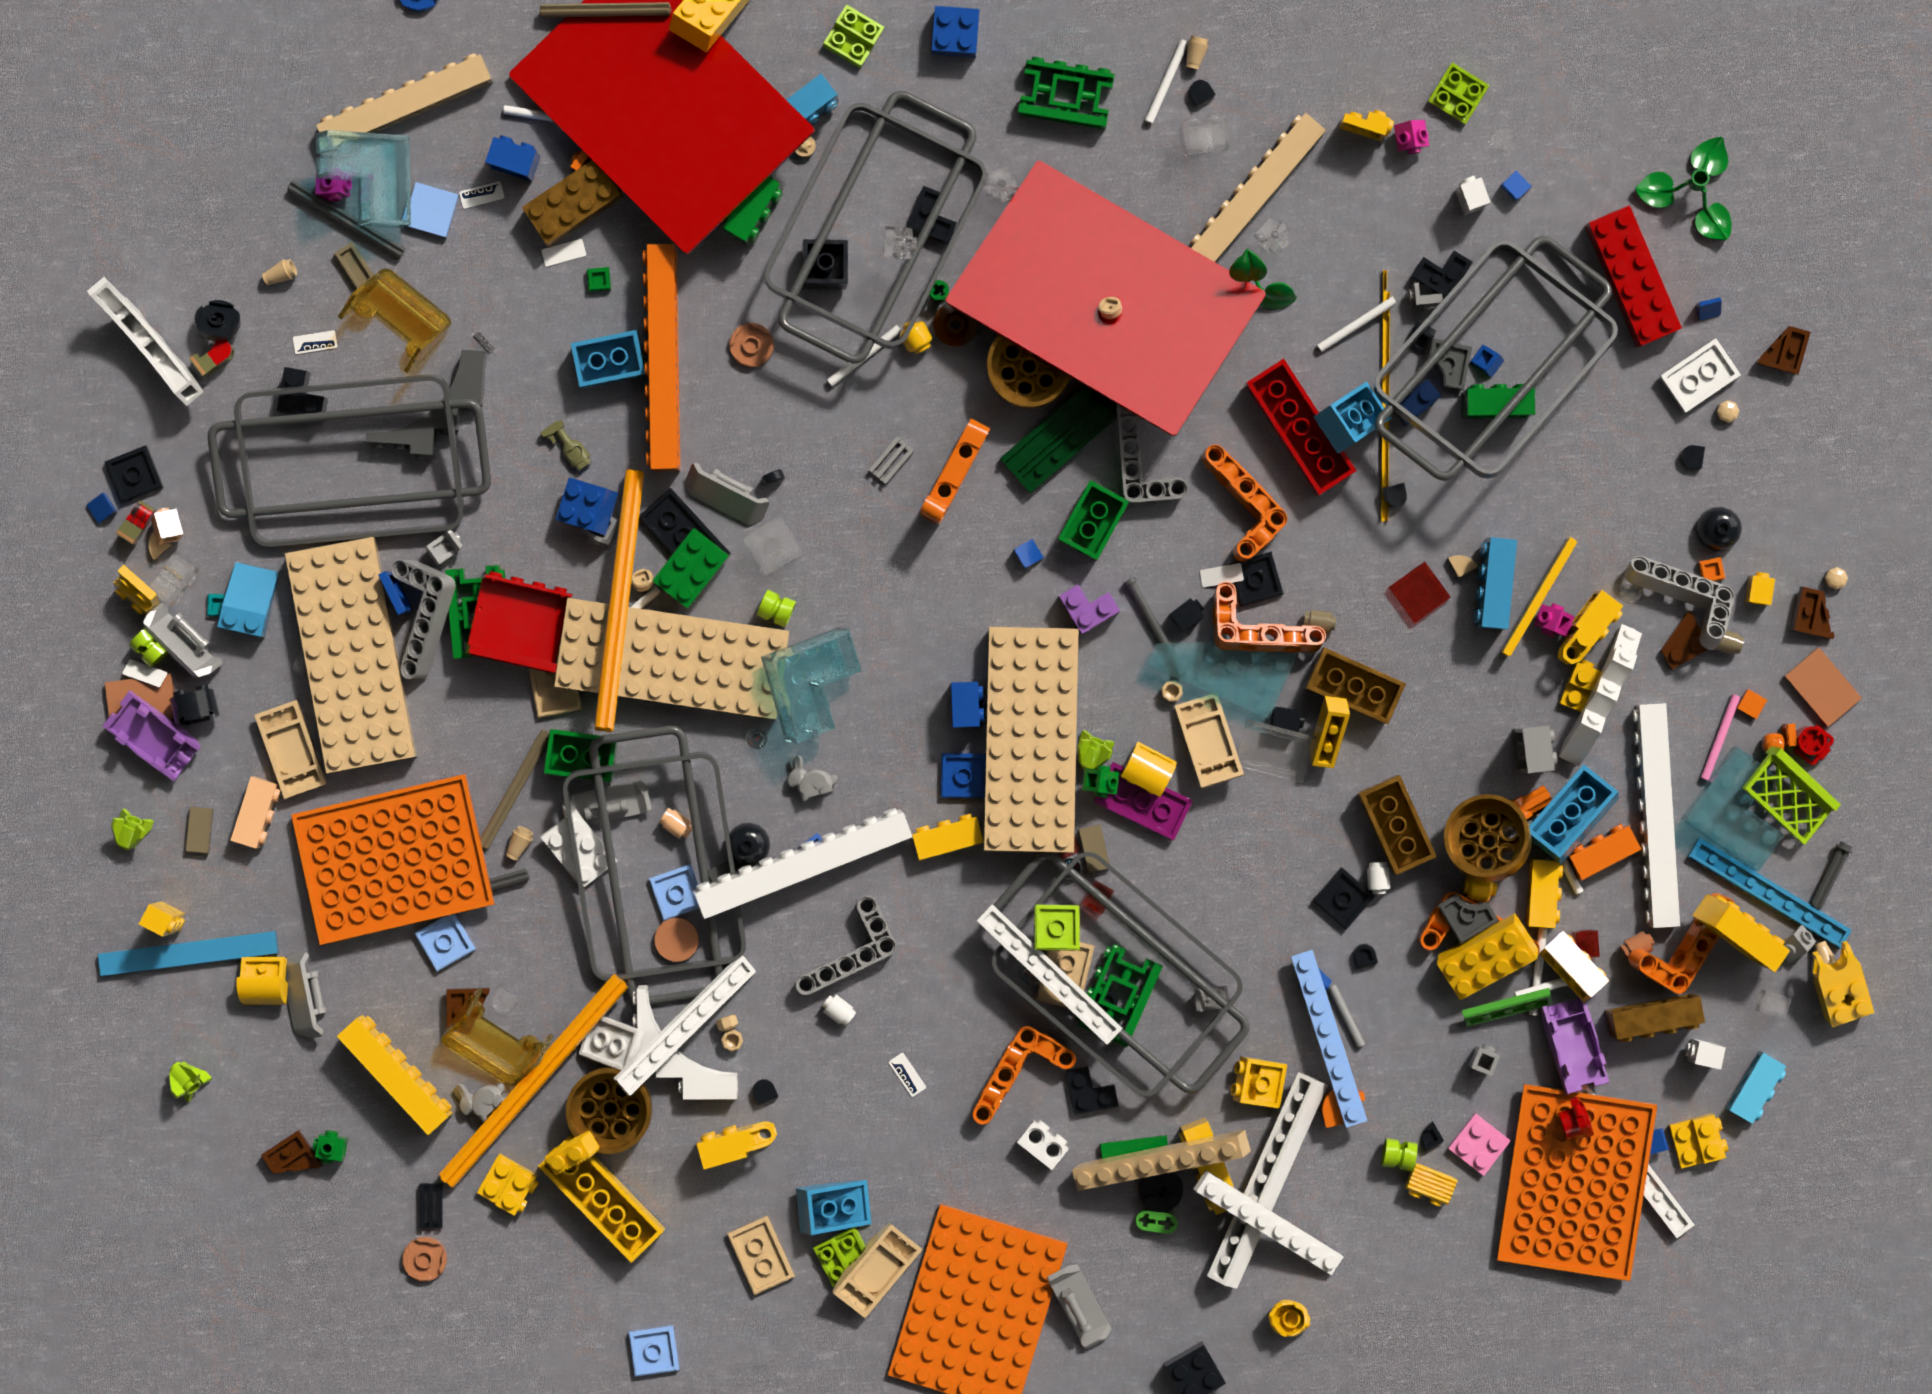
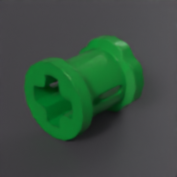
M936 280L929 294L932 300L936 302L946 300L949 293L947 283L942 280ZM936 286H937L938 288L944 287V289H943V294H944V295L941 296L940 294H937V295L935 296V295H934V293H935V288H934V287H936Z

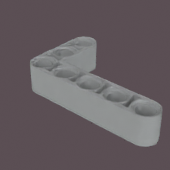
M1116 404L1124 497L1130 502L1183 498L1188 492V485L1181 477L1143 479L1138 416ZM1131 419L1134 421V427L1128 431L1122 428L1123 421ZM1128 441H1132L1136 445L1135 450L1131 453H1127L1123 449L1124 444ZM1131 463L1137 465V471L1133 475L1125 472L1126 466ZM1175 482L1183 484V490L1180 493H1174L1171 490ZM1153 484L1161 486V491L1157 495H1152L1149 492V488ZM1130 486H1137L1139 488V493L1135 497L1127 495V490Z
M1635 556L1624 572L1628 582L1706 609L1700 634V643L1709 650L1717 648L1727 631L1734 601L1733 590L1726 585L1643 556Z
M396 560L391 568L392 575L396 579L424 591L400 668L404 678L422 679L429 674L456 584L451 576L416 560Z
M870 895L862 896L857 903L858 912L872 941L802 974L796 981V989L800 994L809 995L891 956L895 952L896 940L874 897ZM868 899L873 902L874 907L871 911L866 912L862 910L861 902ZM877 919L883 923L881 931L875 932L871 929L870 924L873 920ZM883 940H890L893 948L889 952H884L880 948V943ZM865 949L870 950L873 954V958L867 962L860 958L861 951ZM843 959H849L853 967L849 971H844L840 967V962ZM821 970H831L833 974L832 979L824 981L820 977ZM807 978L811 980L812 988L810 990H803L800 987L802 979Z

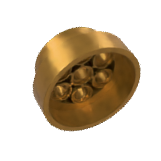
M1001 335L997 336L989 350L987 358L989 381L995 392L1011 405L1020 408L1045 406L1058 398L1069 382V375L1052 365L1045 364L1040 358ZM1007 348H1017L1018 356L1009 358L1006 355ZM1026 361H1031L1035 364L1036 368L1033 372L1027 373L1023 370V364ZM1004 369H1012L1015 374L1014 378L1005 380L1001 374ZM1042 376H1049L1052 379L1050 387L1041 386L1039 380ZM1028 383L1031 386V392L1027 395L1021 394L1018 390L1019 385Z
M1477 795L1463 801L1452 811L1445 825L1444 844L1452 863L1463 875L1476 881L1496 882L1510 877L1523 866L1531 849V831L1523 812L1512 801L1498 795ZM1495 817L1498 819L1497 824L1494 826L1487 825V821L1490 818ZM1470 827L1478 828L1474 835L1466 834L1467 829ZM1508 830L1516 831V835L1513 838L1505 837V833ZM1488 839L1496 841L1495 845L1490 848L1485 847L1484 844ZM1473 848L1475 853L1472 856H1464L1466 849ZM1511 851L1514 853L1510 860L1502 858L1505 852ZM1485 861L1493 862V866L1490 869L1482 868V864Z
M611 1067L598 1068L584 1075L572 1088L566 1103V1120L573 1136L577 1137L589 1130L599 1145L597 1153L602 1154L619 1153L634 1146L646 1133L653 1112L651 1096L645 1084L643 1083L630 1096L620 1095L617 1091L618 1084L613 1078L621 1070ZM597 1083L606 1085L607 1091L605 1094H598L595 1091ZM586 1101L592 1102L595 1107L594 1112H585L583 1103ZM609 1102L614 1103L617 1107L616 1113H607L605 1105ZM629 1104H636L639 1107L637 1115L629 1114L627 1110ZM596 1121L602 1122L605 1126L604 1132L597 1133L593 1129V1123ZM619 1122L624 1123L627 1126V1132L619 1134L615 1129V1125Z

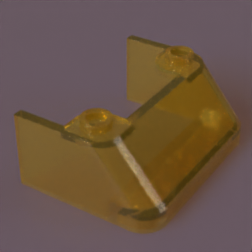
M381 269L350 295L338 316L340 319H343L351 311L356 312L362 318H371L376 314L409 341L405 350L411 358L404 369L406 373L410 372L426 358L451 325V319L446 313L390 269Z
M479 988L465 1001L442 1036V1043L502 1083L516 1086L541 1063L554 1036L549 1034L540 1042L531 1035L522 1036L519 1040L483 1017L485 1008L478 1001L483 990Z

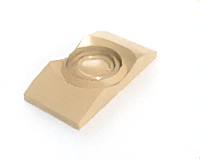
M1210 694L1175 705L1182 734L1201 789L1244 776L1218 694Z
M297 700L254 715L284 799L327 784L307 722Z
M888 1223L869 1240L858 1259L844 1270L832 1292L866 1318L923 1249L891 1223Z

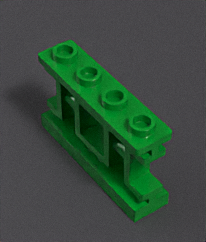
M1032 57L1031 60L1027 59L1024 75L1035 77L1032 97L1021 95L1018 115L1105 130L1109 110L1098 108L1101 88L1112 90L1115 74L1110 73L1111 70L1105 68H1098L1095 71L1089 70V66L1081 64L1071 67L1067 66V63L1063 61L1047 63L1045 59L1039 57ZM1032 68L1063 73V75L1054 74L1052 85L1040 84L1041 71L1032 70ZM1076 76L1106 80L1107 82L1098 81L1096 93L1083 91L1085 79ZM1057 81L1079 84L1076 104L1054 101ZM1037 92L1050 94L1049 106L1056 107L1057 109L1028 105L1026 103L1035 104ZM1081 99L1094 101L1092 114H1098L1101 117L1070 112V110L1079 111Z
M500 565L485 566L486 574L489 575V571L501 573L502 578L506 579L505 569H501ZM464 568L445 570V574L451 576L456 584L449 607L453 659L472 658V655L465 654L466 651H464L461 620H464V629H471L472 624H470L468 602L477 601L482 578L466 579ZM457 576L460 577L461 585L472 584L473 597H462V607H460Z
M1113 943L1112 947L1107 946L1102 958L1105 959L1103 967H1098L1093 979L1097 981L1094 988L1089 987L1086 994L1093 1001L1097 993L1101 994L1098 1003L1107 1007L1106 1013L1111 1018H1113L1115 1011L1127 1015L1129 1008H1133L1124 1027V1030L1132 1036L1163 965L1146 958L1142 968L1123 960L1126 949ZM1117 952L1119 954L1115 962L1125 966L1121 978L1109 974L1107 981H1104L1103 979L1114 954ZM1147 967H1151L1138 996L1136 992L1139 986L1129 982L1133 970L1145 974ZM1112 980L1132 988L1124 1008L1104 1000ZM1076 1016L1075 1019L1079 1021L1077 1025L1090 1031L1091 1029ZM1117 1035L1111 1040L1126 1048L1128 1047Z

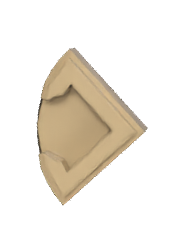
M153 531L149 539V551L152 558L156 560L172 544L158 545L155 532Z
M1456 555L1447 558L1458 578L1478 567L1471 558Z

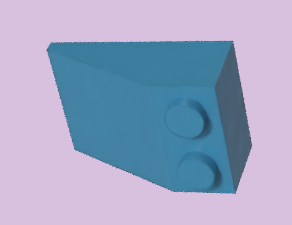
M235 562L217 627L265 637L280 572Z
M867 1180L816 1184L796 1188L801 1233L816 1235L872 1224Z

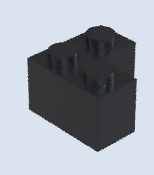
M284 367L281 388L308 386L310 372ZM307 392L280 394L276 411L290 415L326 412L328 398L307 394Z

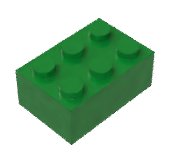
M768 177L730 214L723 226L725 233L746 246H749L750 242L754 244L760 235L759 227L762 223L766 224L772 214L770 212L772 205H777L783 196L781 184Z
M1484 384L1469 386L1468 389L1462 392L1463 419L1495 418L1523 384H1515L1512 388H1507V384H1494L1490 388H1484ZM1532 388L1506 418H1530L1535 415V388Z
M1090 480L1058 541L1097 561L1129 501Z
M693 528L652 581L686 608H690L730 555L697 529Z
M550 729L544 773L568 776L573 771L591 768L589 747L592 741L601 735ZM618 742L603 744L599 747L600 766L615 764ZM614 771L602 773L604 782H613ZM593 774L577 776L575 778L593 780Z

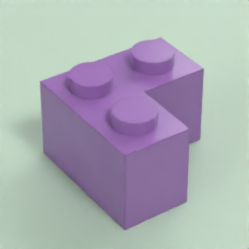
M1079 585L1058 596L1081 635L1120 612L1109 592L1089 603Z

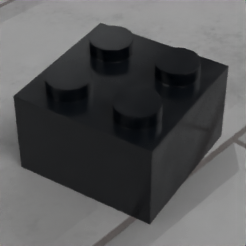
M803 239L802 266L816 239ZM848 240L825 241L801 289L846 290L848 285Z
M1203 1341L1164 1362L1165 1368L1180 1394H1209L1226 1384Z

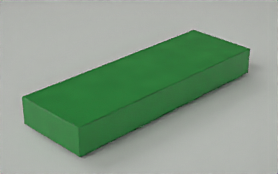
M1167 1135L1100 1143L1102 1159L1168 1145Z

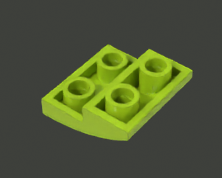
M846 4L837 18L834 27L823 42V47L861 69L885 27Z
M1452 62L1428 101L1466 124L1490 85Z
M853 1227L813 1247L833 1287H835L844 1270L863 1253L866 1245L857 1228Z

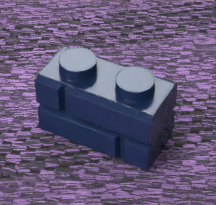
M1426 379L1407 395L1400 405L1415 417H1418L1441 397V394ZM1393 411V414L1401 421V423L1405 427L1410 424L1400 415Z

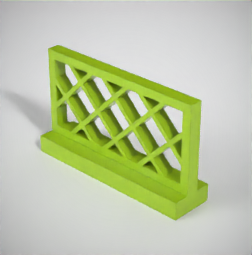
M1770 746L1766 751L1768 756L1742 789L1794 838L1805 845L1831 811H1837L1841 804L1782 748ZM1771 762L1776 766L1775 776H1767V767ZM1788 777L1791 780V789L1782 790V778ZM1776 779L1777 791L1768 792L1767 780ZM1762 780L1763 793H1755L1751 787L1756 781ZM1797 792H1804L1806 794V804H1797ZM1791 793L1792 805L1783 806L1782 794ZM1777 794L1778 807H1770L1768 805V795ZM1811 806H1819L1823 810L1818 818H1812ZM1806 807L1807 819L1798 820L1797 808ZM1783 809H1792V821H1785L1783 819ZM1798 823H1807V832L1803 837L1798 833Z

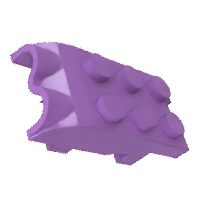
M129 690L120 702V705L123 707L117 715L112 712L103 724V727L116 736L115 740L122 745L126 744L139 757L175 781L196 751L200 749V744L185 729L175 726L174 721Z
M1577 998L1553 1006L1542 1007L1543 1026L1565 1094L1579 1092L1582 1090L1581 1086L1592 1084V1087H1597L1609 1083L1604 1067L1606 1061L1603 1053L1601 1054L1598 1037L1587 1003Z

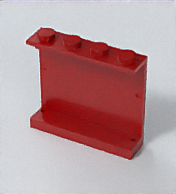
M489 571V575H482L465 654L547 673H556L558 664L555 661L564 624L567 598H572L573 594L567 593V589L554 586V590L545 588L546 584L533 581L532 585L523 583L524 579L511 576L510 580L502 578L501 573Z

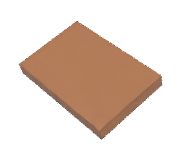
M1819 647L1784 675L1786 680L1826 727H1829L1862 699Z
M172 673L166 675L160 687L137 679L105 682L109 716L112 712L117 715L123 707L120 705V702L131 690L169 719L174 718L169 701L173 697V692H175Z

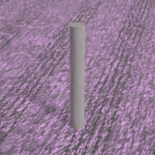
M1336 984L1328 987L1357 1048L1365 1045Z

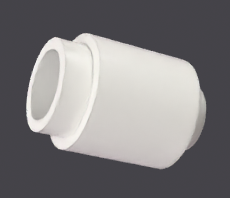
M1387 862L1369 863V868H1367L1368 890H1373V894H1384L1386 889H1390V872Z
M838 995L834 997L829 996L822 1005L825 1008L823 1013L839 1025L842 1023L844 1026H847L856 1014L852 1009L853 1007Z

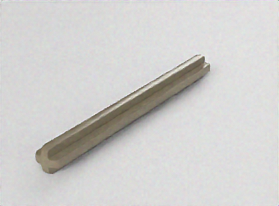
M668 2L540 5L541 17L669 16L671 14V5Z
M546 730L539 732L480 837L482 848L488 849L547 746L549 732Z

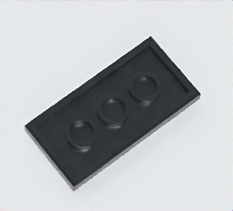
M671 487L639 515L641 522L672 555L693 528L701 532L727 554H730L729 550Z

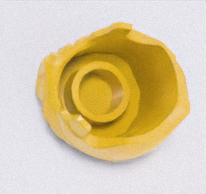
M1284 1299L1272 1307L1268 1320L1275 1333L1284 1337H1295L1309 1328L1310 1316L1302 1304Z

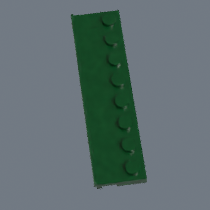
M1083 385L1006 452L1000 460L1031 494L1117 418L1116 403Z

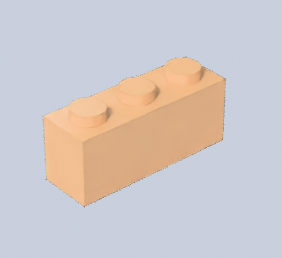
M255 776L250 777L230 841L253 848H260L261 845L265 844L268 836L265 830L267 824H271L275 811H272L274 802L277 803L281 795L278 783Z

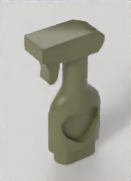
M562 420L556 421L540 433L544 438H549L553 444L556 443L553 436L556 433L564 445V457L571 467H575L579 472L592 463L589 459L590 454L582 443L570 439L563 429L564 422Z

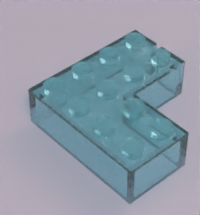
M334 130L316 133V154H320V157L316 158L317 179L358 181V226L401 228L411 225L409 136Z
M835 628L761 657L785 741L799 743L814 737V734L819 735L835 729L823 686L861 672L850 629Z
M1732 747L1681 819L1754 871H1759L1784 837V834L1749 810L1754 799L1742 787L1761 763L1752 761L1754 758L1740 748ZM1767 768V776H1772L1774 772ZM1762 780L1756 781L1751 787L1755 793L1761 792Z

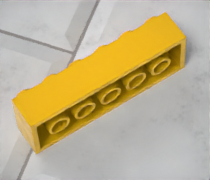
M364 1015L357 1017L337 1037L427 1135L431 1134L453 1114L450 1110L452 1108L451 1104L445 1098L440 1099L437 1096V1089L429 1081L427 1083L424 1082L420 1077L422 1073L414 1065L410 1066L405 1061L407 1059L405 1054L400 1049L395 1050L390 1045L391 1039L384 1032L380 1034L375 1027L377 1025L369 1016L366 1018Z
M571 1133L560 1145L575 1138ZM595 1155L558 1175H554L545 1159L538 1165L631 1263L664 1232L665 1228Z

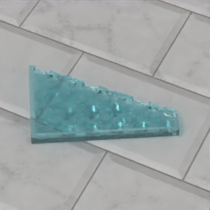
M1215 642L1155 644L1147 665L1268 720L1299 652L1222 650L1215 645Z

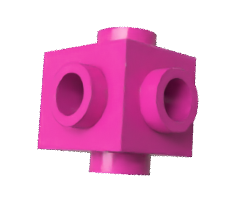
M1410 120L1394 125L1398 152L1407 151L1408 155L1421 152V148L1429 146L1425 120Z
M329 168L326 172H316V195L329 201H341L342 198L350 197L352 180L350 175L343 172L341 168Z
M1552 603L1551 607L1542 604L1534 625L1541 628V633L1554 637V634L1567 637L1575 616L1565 612L1564 607Z

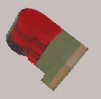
M217 341L213 344L212 349L202 357L196 353L189 359L200 374L207 378L233 358L234 348L228 342Z
M139 500L115 534L136 545L156 510Z

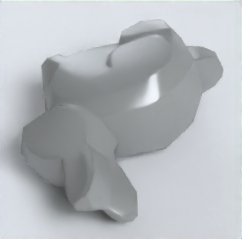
M800 755L790 758L792 771L788 776V785L791 788L797 787L802 802L810 797L834 790V784L838 781L836 774H829L820 769L805 771L803 759Z
M502 1082L496 1085L481 1086L474 1094L469 1093L461 1083H458L453 1089L455 1095L461 1099L460 1108L463 1114L468 1116L473 1112L483 1122L487 1120L490 1114L506 1098L504 1093L505 1086Z

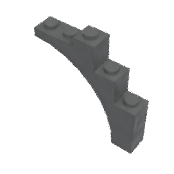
M462 349L459 368L449 388L451 400L472 399L478 402L480 406H483L486 369L485 351ZM461 408L452 409L455 431H459ZM446 409L430 411L418 421L400 429L367 433L366 442L372 443L374 448H385V444L394 445V449L407 450L408 446H410V454L416 455V459L429 460V456H435L437 430H440V434L449 435Z

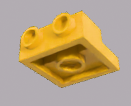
M1379 110L1369 111L1365 119H1362L1363 115L1350 112L1349 114H1344L1339 128L1381 142L1384 136L1388 137L1394 121L1386 117L1387 114Z
M125 565L118 570L119 577L113 582L116 588L114 592L122 600L127 598L133 603L131 607L139 615L142 613L146 615L147 612L160 604L157 594Z
M1583 659L1581 663H1574L1559 704L1582 712L1601 674L1600 670L1594 669V663Z
M1240 1056V1061H1237L1234 1066V1072L1237 1074L1236 1083H1233L1230 1088L1233 1100L1239 1103L1280 1108L1287 1064Z
M1710 1113L1669 1124L1681 1169L1726 1158L1725 1152H1729L1728 1145L1725 1139L1721 1140L1719 1131L1723 1130L1722 1123L1719 1117L1715 1118L1714 1114Z
M499 1153L477 1193L515 1216L517 1212H523L528 1203L525 1200L529 1192L533 1194L539 1184L536 1181L538 1175Z

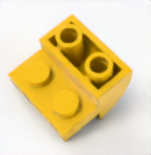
M1137 742L1121 777L1125 778L1129 783L1144 788L1148 793L1161 797L1176 768L1177 762Z
M242 957L240 977H237L236 981L240 1002L243 1005H286L288 982L285 981L287 959L285 957Z

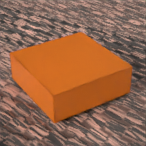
M1721 557L1698 562L1701 577L1712 581L1726 579Z
M1746 689L1736 709L1757 719L1767 699Z
M1795 723L1782 724V736L1785 739V746H1797Z

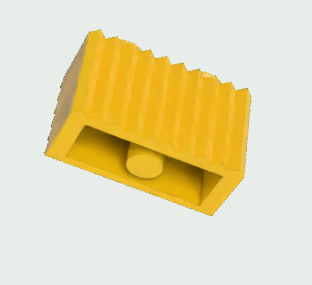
M588 1130L554 1148L545 1156V1160L554 1175H558L592 1157L599 1150V1145Z
M1415 1163L1413 1172L1410 1171L1404 1187L1409 1190L1408 1194L1417 1198H1421L1422 1195L1430 1198V1203L1441 1207L1442 1203L1449 1204L1458 1180Z

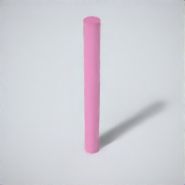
M1733 694L1731 696L1701 778L1705 780H1710L1741 698Z

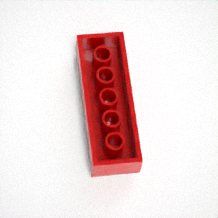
M1630 205L1587 223L1585 228L1636 347H1641L1682 329Z
M1284 358L1244 384L1316 496H1319L1357 471L1346 453L1342 451L1338 454L1322 429L1318 426L1313 416L1319 412Z

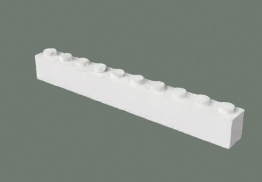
M1666 703L1636 705V710H1633V722L1637 723V732H1634L1635 745H1638L1639 754H1636L1635 760L1636 767H1640V776H1637L1638 790H1641L1642 799L1638 800L1639 812H1643V821H1640V833L1644 834V843H1641L1642 856H1645L1646 865H1643L1642 872L1643 878L1647 879V887L1644 888V899L1648 901L1649 910L1645 911L1646 923H1649L1652 928L1680 926L1667 708Z
M896 808L889 809L884 812V816L879 818L875 816L863 820L861 825L855 827L853 824L844 827L841 833H828L822 836V840L818 842H805L801 845L800 849L795 851L792 849L785 850L777 858L772 859V857L760 860L757 866H744L738 869L739 873L731 876L730 873L719 876L716 882L711 884L704 882L697 885V889L693 890V894L702 917L706 919L912 838L904 812L900 809L896 810Z
M1298 1072L1244 1192L1245 1195L1271 1211L1328 1086ZM1234 1215L1207 1277L1225 1286L1237 1289L1262 1232Z

